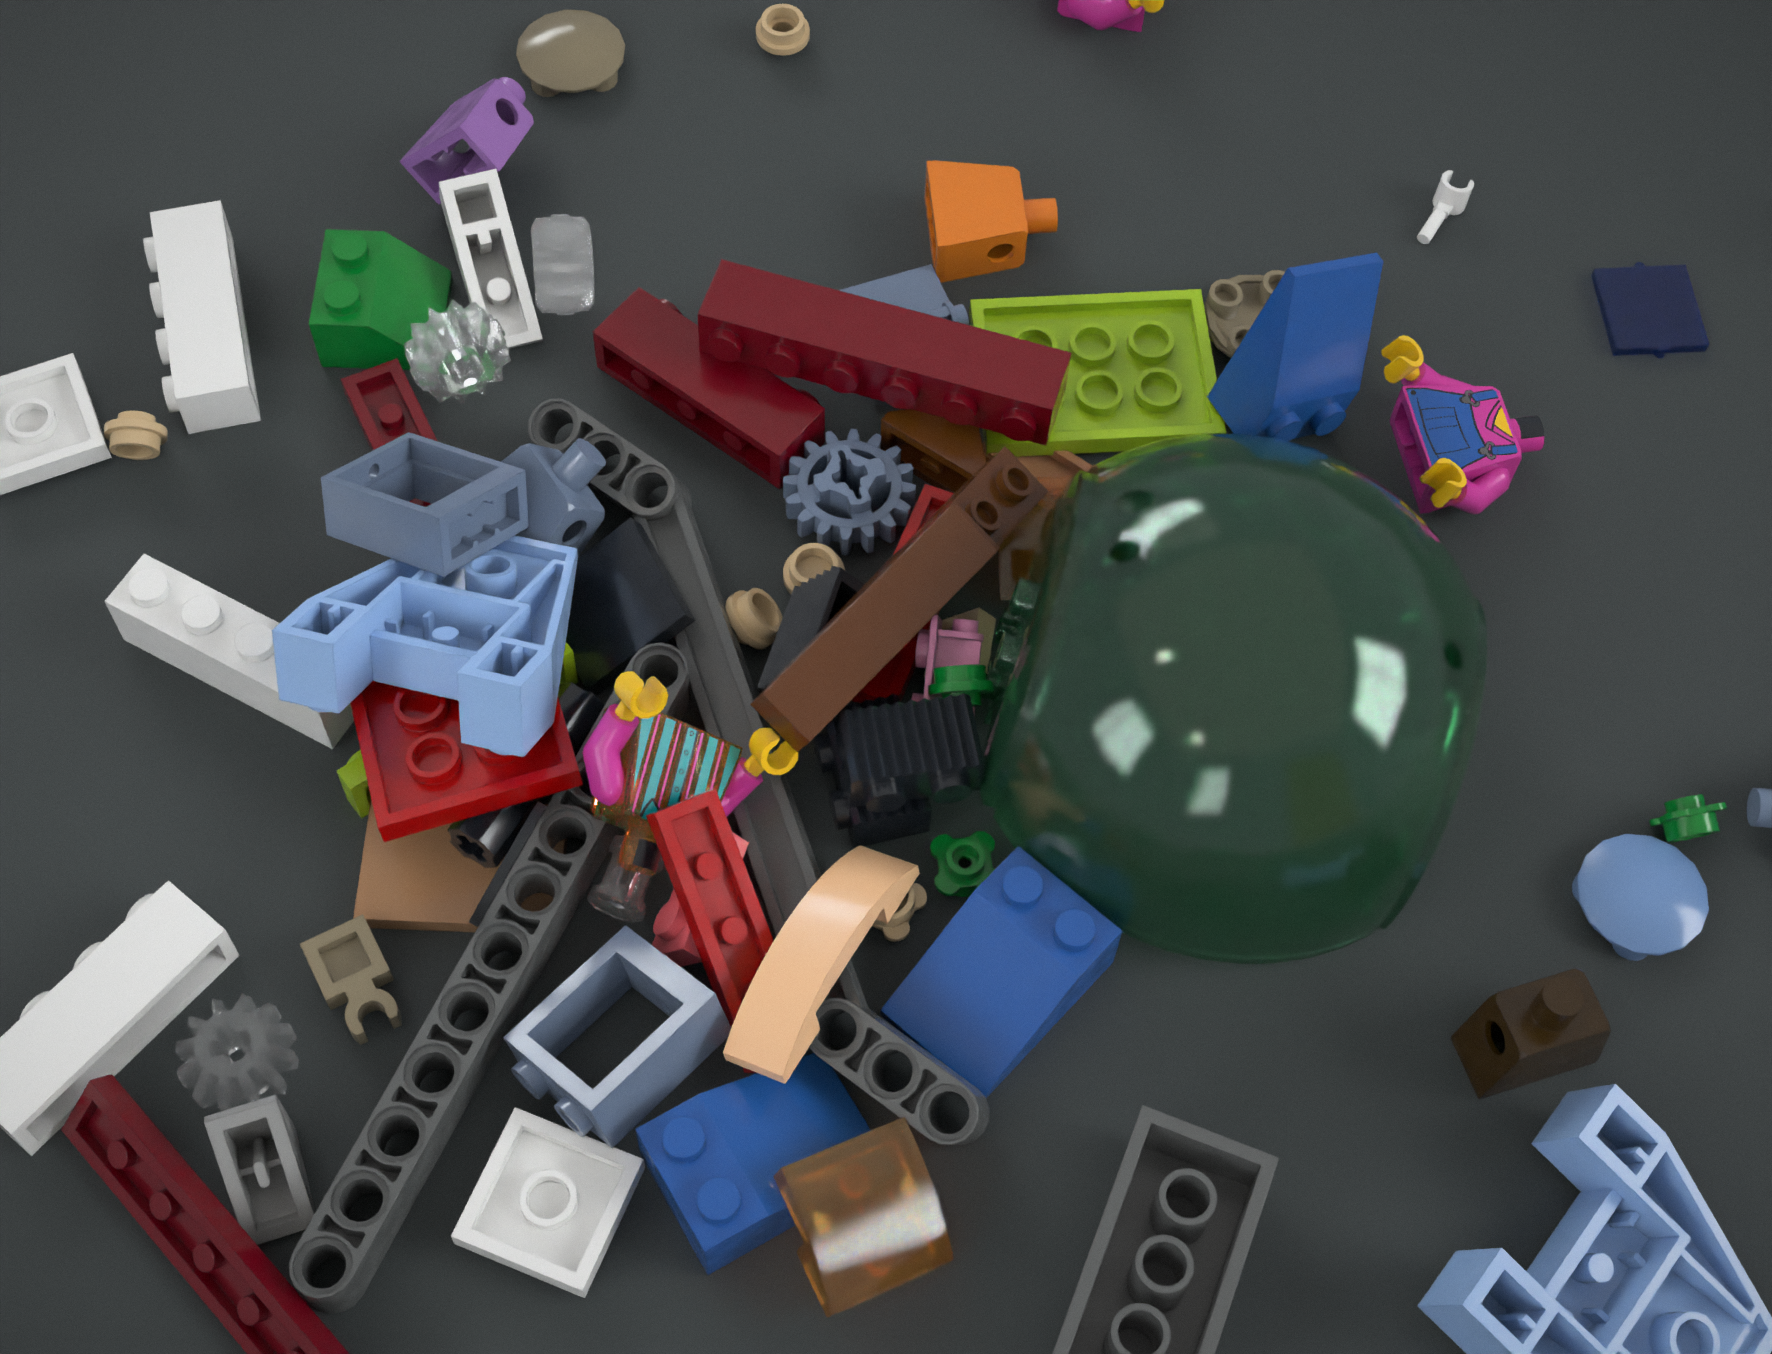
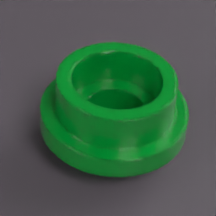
M979 664L934 668V684L928 685L929 697L938 696L944 699L949 695L957 697L965 693L970 695L972 707L982 706L981 694L994 692L993 681L986 680V666Z

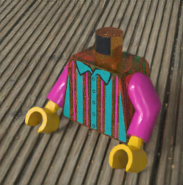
M634 671L621 673L617 677L614 689L621 702L619 704H612L609 708L604 709L602 719L584 745L582 753L592 793L591 811L593 816L598 820L625 830L616 865L625 870L644 875L656 874L661 856L646 815L704 791L716 789L727 817L763 782L761 773L764 770L772 775H782L789 772L798 761V752L786 741L781 743L776 751L768 754L778 744L780 737L772 728L766 727L759 728L752 734L749 741V749L752 755L748 759L741 757L742 747L662 713L661 711L668 700L667 689L655 676L648 678L644 686V681Z

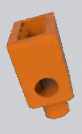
M937 160L927 161L924 199L932 263L940 282L1018 268L1025 261L1028 234L1057 232L1058 210L1056 199H1024L1020 171L1016 168Z

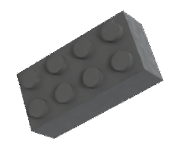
M1142 1105L1052 1354H1215L1279 1157Z

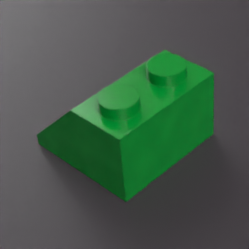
M326 229L309 319V327L321 367L369 369L397 358L403 370L439 372L453 281L452 271L385 231Z

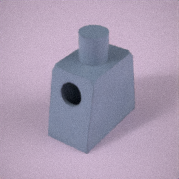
M578 438L564 454L557 449L531 443L520 446L501 461L526 471L529 527L515 536L577 548L579 556L604 520L605 509L587 486L606 465L604 457L591 443L581 438Z

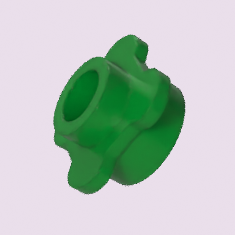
M1703 794L1670 800L1664 803L1666 814L1649 820L1650 827L1663 826L1667 843L1711 835L1720 832L1715 812L1726 810V802L1706 805Z
M976 831L970 837L953 839L947 834H941L934 838L930 845V854L937 860L938 864L934 885L939 893L945 896L970 897L975 889L995 870L991 859V853L995 849V841L991 835L983 831ZM961 859H967L971 862V866L962 868L958 862Z

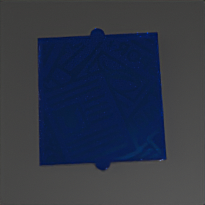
M1637 262L1634 267L1599 268L1593 270L1591 277L1613 356L1654 354L1657 358H1664L1666 353L1705 352L1710 344L1686 265L1645 266L1643 263Z

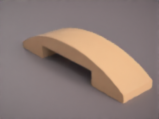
M859 845L837 860L817 880L789 916L762 960L730 1030L723 1050L726 1061L786 1084L820 1031L816 1016L819 1007L875 920L888 924L920 874L918 865Z

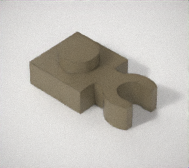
M363 914L300 943L330 1010L348 1002L345 1009V1022L357 1043L362 1045L368 1042L362 1022L364 1017L370 1012H384L394 1029L402 1026L401 1013L394 998L388 992L377 989L394 979Z

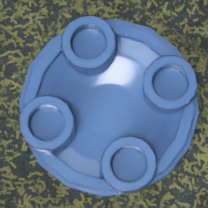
M1623 834L1603 840L1585 856L1581 868L1572 883V893L1579 902L1589 924L1612 944L1613 949L1619 956L1627 960L1638 961L1644 959L1647 955L1661 956L1683 949L1701 932L1709 911L1707 887L1695 864L1675 846L1652 836Z

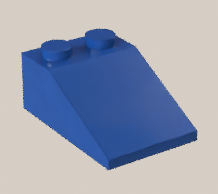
M1377 253L1287 268L1207 396L1245 450L1268 444L1280 446L1292 439L1312 434L1323 436L1334 431L1345 420V410L1359 392L1383 267V260Z
M1018 846L970 895L882 1007L880 1015L897 1030L977 1087L987 1098L1114 962L1122 930Z
M815 1053L802 1057L786 1084L756 1073L700 1093L635 1129L640 1155L644 1159V1163L707 1275L712 1274L892 1170L891 1162L833 1067Z

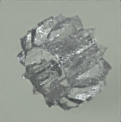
M551 214V217L536 218L531 226L536 306L542 313H557V315H575V312L589 311L595 299L593 246L590 224L584 216L569 217V214Z
M452 299L446 311L439 313L429 307V320L426 323L411 324L413 339L404 343L405 356L411 367L410 373L415 383L421 386L423 391H429L439 403L453 396L454 399L463 405L469 393L476 391L486 397V384L488 382L504 381L502 366L511 361L509 347L504 338L505 332L499 321L494 319L491 314H487L476 302L463 309L461 305Z
M242 993L232 1010H227L221 1000L213 998L211 1011L214 1016L207 1021L200 1017L188 1016L187 1025L195 1037L175 1042V1052L185 1062L177 1069V1076L185 1088H194L192 1097L200 1107L207 1109L218 1102L220 1111L240 1106L242 1100H246L248 1103L262 1099L261 1094L266 1090H270L275 1094L286 1095L287 1084L280 1073L298 1069L299 1059L296 1053L289 1049L295 1043L297 1036L291 1024L280 1023L281 1014L276 1006L268 1002L256 1009L252 998ZM238 1049H242L245 1056L237 1062H233L230 1054Z

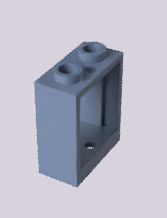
M410 432L321 477L326 532L328 536L443 577L529 527L526 471L524 469ZM416 498L431 503V505L423 507L409 501Z
M625 925L503 1038L518 1061L511 1068V1071L520 1084L536 1099H541L546 1093L557 1101L554 1105L555 1110L578 1135L584 1137L591 1130L613 1148L728 1038L731 1026L716 994ZM633 987L670 1017L592 1089L559 1062L556 1057Z

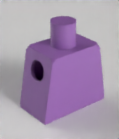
M493 78L455 101L399 162L438 204L441 203L439 198L440 181L497 169V172H499L534 124L533 116L523 105L526 100L523 88L511 78ZM463 138L469 145V149L465 153L455 152L453 149Z

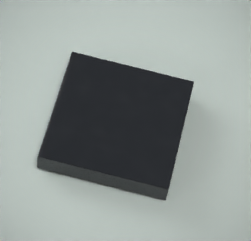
M629 518L581 555L577 561L566 642L573 650L576 670L586 690L598 695L614 683L621 673H624L632 657L639 649L649 644L667 643L696 621L644 528L632 518Z

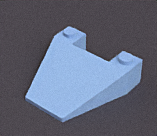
M513 536L445 577L391 558L308 598L272 630L279 700L307 706L317 712L339 714L372 681L458 700L461 743L490 749L499 755L524 757L554 723L578 561L577 548Z
M1616 1084L1567 1092L1531 1143L1581 1192L1527 1271L1503 1248L1455 1251L1418 1304V1307L1466 1354H1770L1772 1351V1317L1669 1137Z

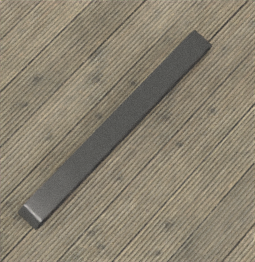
M665 643L649 644L637 651L624 672L634 671L644 681V686L646 680L652 676L674 681L672 685L666 687L668 700L664 709L659 713L661 716L656 733L662 736L666 718L676 721L673 730L674 734L690 702L687 660L682 652L673 645ZM615 689L575 757L583 785L557 792L553 795L293 1251L289 1262L290 1278L295 1288L305 1300L320 1312L328 1314L344 1312L355 1306L364 1295L504 1041L503 1037L510 1031L622 828L607 821L612 811V818H617L620 804H614L606 820L602 819L605 804L599 802L596 815L594 814L597 799L585 794L590 786L582 754L584 745L609 706L621 702L615 694ZM657 714L653 718L652 726L650 729L653 732L659 714ZM638 717L639 724L636 730L640 731L642 718ZM650 740V742L648 743V745H647V747H646L644 753L646 752V750H647L649 744L651 743V740ZM638 741L632 742L625 768L630 769ZM656 750V753H655V757H654V760H653V764H652V767H651V771H650L649 777L651 776V772H652V768H653L654 761H655V758H656L657 750ZM637 754L632 769L633 771H636ZM629 804L622 805L619 818L626 820ZM566 838H577L585 842L574 853L562 854L553 850L558 842ZM544 893L553 897L550 905L541 911L531 912L521 908L523 901L533 894ZM513 951L521 955L517 964L508 970L498 971L488 967L489 961L500 952ZM478 1009L488 1013L486 1021L475 1030L462 1031L454 1027L459 1016L468 1010ZM445 1069L454 1073L452 1082L442 1091L427 1093L420 1090L422 1080L432 1071ZM401 1131H412L419 1134L417 1145L411 1152L397 1157L385 1154L386 1144L393 1135ZM366 1194H377L383 1197L381 1209L374 1217L361 1222L349 1220L351 1206L358 1198ZM333 1258L346 1261L344 1275L338 1283L323 1289L312 1287L313 1274L321 1263Z

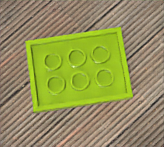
M1201 289L970 300V326L1072 353L1066 390L1047 446L1030 441H1015L1004 434L983 429L986 455L988 453H998L1005 446L1015 457L1053 455L1054 451H1069L1073 454L1223 446L1226 436L1225 422L1207 398L1217 381Z

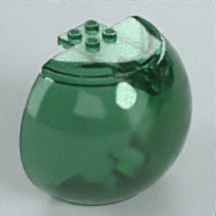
M1196 434L1163 439L1125 450L1093 465L1088 472L1077 471L1069 479L1042 523L1028 579L1018 578L1009 608L1005 607L1002 612L994 638V643L998 644L999 647L995 661H990L986 674V680L993 681L994 692L981 694L982 698L990 700L984 723L989 725L982 752L985 763L980 790L982 804L995 808L993 818L1015 849L1020 846L1120 928L1122 933L1166 951L1202 960L1236 964L1281 963L1308 959L1342 949L1370 936L1377 928L1385 930L1394 921L1419 886L1447 828L1470 761L1485 692L1488 638L1483 607L1474 596L1454 556L1435 531L1405 501L1372 476L1339 458L1308 446L1271 437L1244 434Z

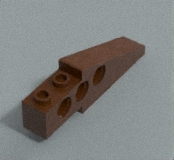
M1006 446L1003 447L958 488L750 705L796 752L801 750L1000 549L999 545L1048 493V490Z

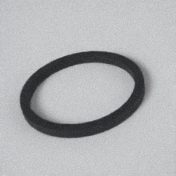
M537 802L482 896L469 923L476 927L480 925L545 812L547 806Z

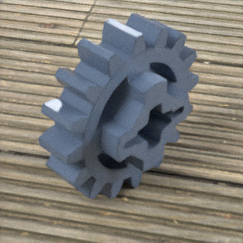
M851 428L847 440L842 441L838 440L832 430L827 431L826 445L819 447L816 443L808 440L804 443V458L791 456L789 460V476L783 477V498H785L787 519H797V534L801 538L816 532L817 543L828 546L831 541L840 542L842 555H848L852 543L859 542L867 553H871L874 551L875 537L880 536L883 540L892 543L895 541L896 525L906 527L911 507L915 506L916 485L912 484V464H900L901 449L898 446L891 447L886 451L881 450V435L877 433L866 443L859 441L857 429Z

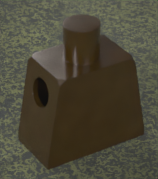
M1574 968L1495 993L1451 1036V1040L1480 1100L1596 1063L1608 1040L1611 1029L1585 973L1580 968ZM1495 1038L1505 1043L1503 1053L1496 1048L1492 1039Z

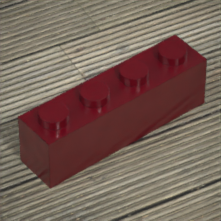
M638 287L592 331L596 363L599 369L778 489L783 487V477L789 476V460L791 456L804 458V443L810 440L819 447L825 443V408L820 405L811 393L803 389L791 387L769 370L737 361H722L711 354L700 352L698 325L684 317L679 309L666 299L661 298L658 300Z

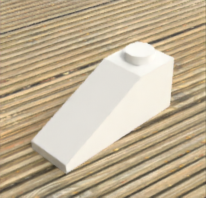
M497 169L440 181L439 198L485 355L542 341L541 330Z

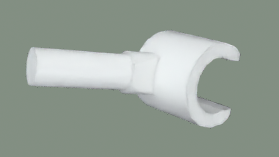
M1447 170L1442 174L1432 200L1434 205L1433 212L1417 235L1419 242L1429 244L1444 219H1447L1449 215H1459L1464 211L1474 187L1473 180L1469 181L1466 188H1455L1449 184L1453 171Z

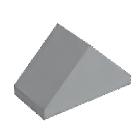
M277 1095L205 1116L204 1124L237 1221L252 1240L259 1245L306 1230L316 1211L296 1127Z

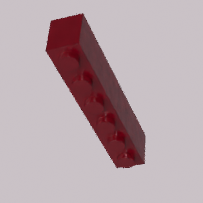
M721 259L697 314L699 351L711 354L719 360L726 362L737 361L769 370L781 377L803 379L828 386L839 393L858 394L886 402L898 409H913L945 418L953 424L972 425L1004 434L1015 441H1030L1047 446L1066 390L1072 354L1060 349Z

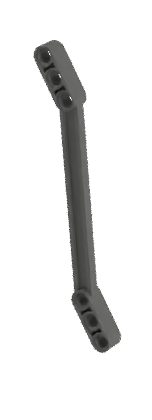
M552 398L541 402L532 411L528 420V432L531 440L536 445L557 449L564 454L578 438H581L591 443L602 454L605 461L615 454H620V462L612 473L601 475L600 470L588 485L631 513L635 521L642 525L696 620L677 634L675 640L678 649L687 660L689 681L708 737L711 736L718 739L715 751L716 761H718L721 745L724 742L718 765L722 775L730 745L740 749L738 759L740 757L748 759L752 755L749 749V741L752 734L759 728H769L767 721L750 705L758 695L737 635L728 620L726 604L692 511V497L689 489L663 464L571 402L561 398ZM573 423V430L570 436L565 441L555 444V437L558 431L563 426ZM660 486H668L665 500L658 506L647 508V500L650 493ZM776 746L773 747L768 754H771L774 751H776ZM764 770L761 773L763 782L733 811L743 839L749 842L747 852L775 935L777 936L796 906L821 877V873L786 774L772 775ZM850 959L816 1012L820 1031L809 1046L810 1049L819 1058L928 1139L945 1145H966L976 1141L985 1132L990 1121V1107L986 1097L977 1087L868 1008ZM848 1012L855 1020L857 1026L856 1036L847 1048L839 1051L831 1044L829 1027L837 1015ZM902 1052L910 1059L913 1067L912 1077L904 1089L895 1092L884 1081L883 1067L892 1055ZM958 1093L967 1101L969 1119L959 1132L952 1134L941 1126L938 1118V1108L944 1098L950 1094Z

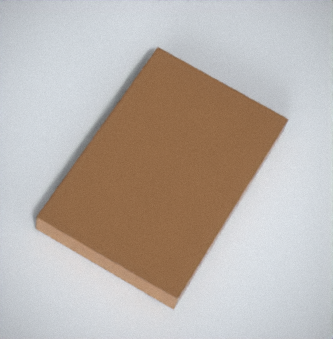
M371 800L353 919L363 914L369 927L378 929L475 933L478 927L469 923V920L502 861L495 868H485L478 862L464 857L450 843L451 836L447 829L452 823L384 842L377 827ZM568 838L558 842L553 850L566 854ZM544 893L533 894L523 901L521 908L531 912L541 911L550 905L553 897Z

